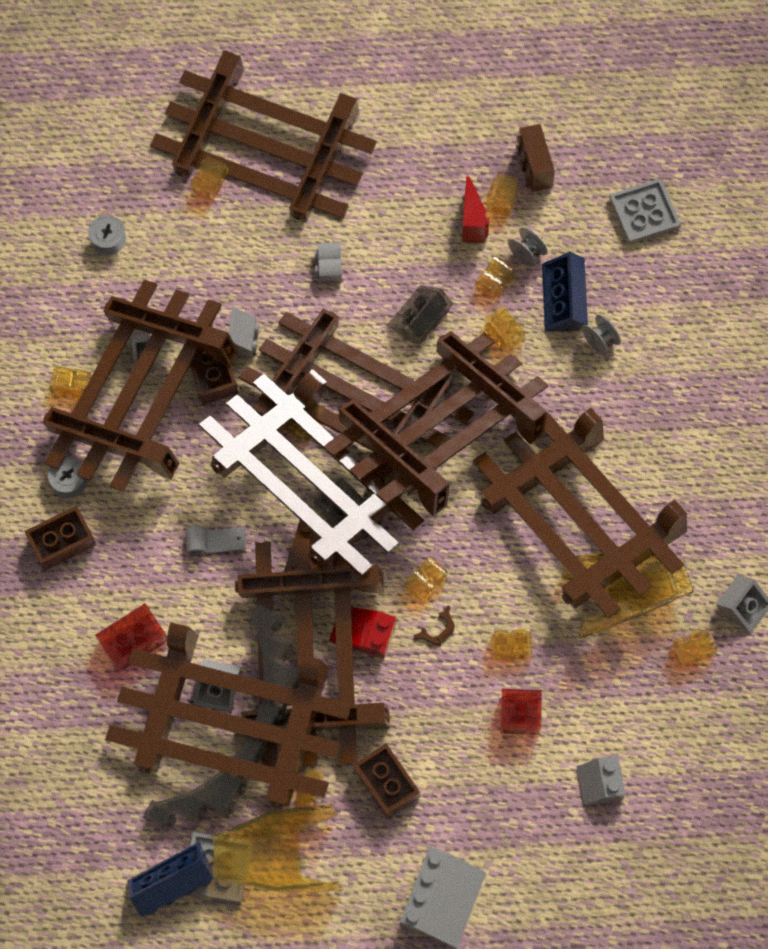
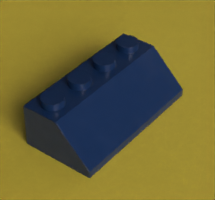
M567 252L542 263L545 331H576L581 329L583 325H588L585 258L572 252Z
M198 842L128 880L129 899L141 918L155 913L158 908L164 905L172 904L175 899L181 896L189 895L200 886H206L214 879L213 870L201 843Z

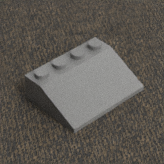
M429 846L400 920V927L457 949L486 872L447 852Z

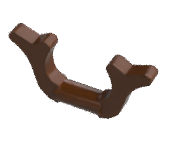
M448 605L444 612L439 613V617L445 619L448 623L444 631L438 636L432 637L425 628H422L420 633L414 635V639H424L434 645H439L455 630L454 622L450 617V606Z

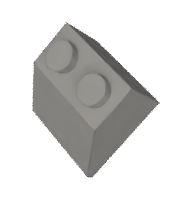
M232 307L229 335L238 349L236 357L253 358V352H257L258 342L255 341V335H259V324H256L255 316Z
M737 575L716 605L726 617L751 633L768 611V597L754 579Z
M202 659L200 663L201 666L240 675L241 666L205 659ZM196 681L194 705L232 712L237 692Z
M618 755L598 758L577 766L584 806L624 800L626 794Z

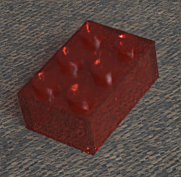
M146 603L95 634L99 645L118 673L130 666L129 660L133 648L151 653L167 642L166 633Z

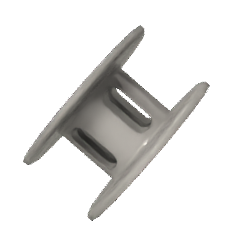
M103 215L92 221L88 235L93 248L98 253L112 255L123 249L126 243V234L123 222L119 218L112 215Z
M522 227L519 229L522 240L519 242L515 239L508 240V246L515 257L528 267L536 266V260L533 255L537 253L545 256L548 250L537 234L528 228Z
M599 314L595 317L597 327L593 329L588 325H583L582 332L588 343L599 354L606 356L608 353L606 343L610 341L615 345H620L621 338L612 323Z
M65 457L59 470L53 467L49 468V483L55 494L60 497H77L87 486L88 480L77 476L82 463L76 458Z

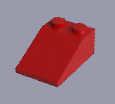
M466 176L462 242L484 243V237H488L489 218L486 217V209L470 176Z
M351 607L353 649L385 659L397 624V617L380 611ZM336 623L329 638V642L336 644Z

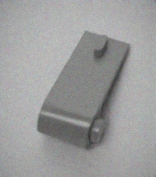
M192 525L186 530L187 554L203 555L246 550L245 528L238 527L206 531L200 525Z

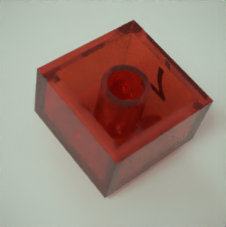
M502 689L500 734L540 735L542 690Z

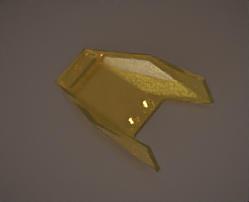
M602 553L577 555L576 557L588 569L605 556ZM655 555L638 565L636 568L653 586L652 589L642 596H639L623 577L606 587L605 590L620 606L621 610L610 618H607L606 615L583 617L579 638H584L642 616L693 593L694 590L684 559H680L684 563V567L672 575ZM563 567L562 579L572 580L573 577Z
M333 804L271 810L213 836L215 877L275 892L343 891V887L338 881L321 882L304 878L301 875L300 832L338 815L336 808Z

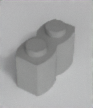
M340 242L319 243L318 249H315V261L319 260V266H315L316 277H320V282L342 281Z

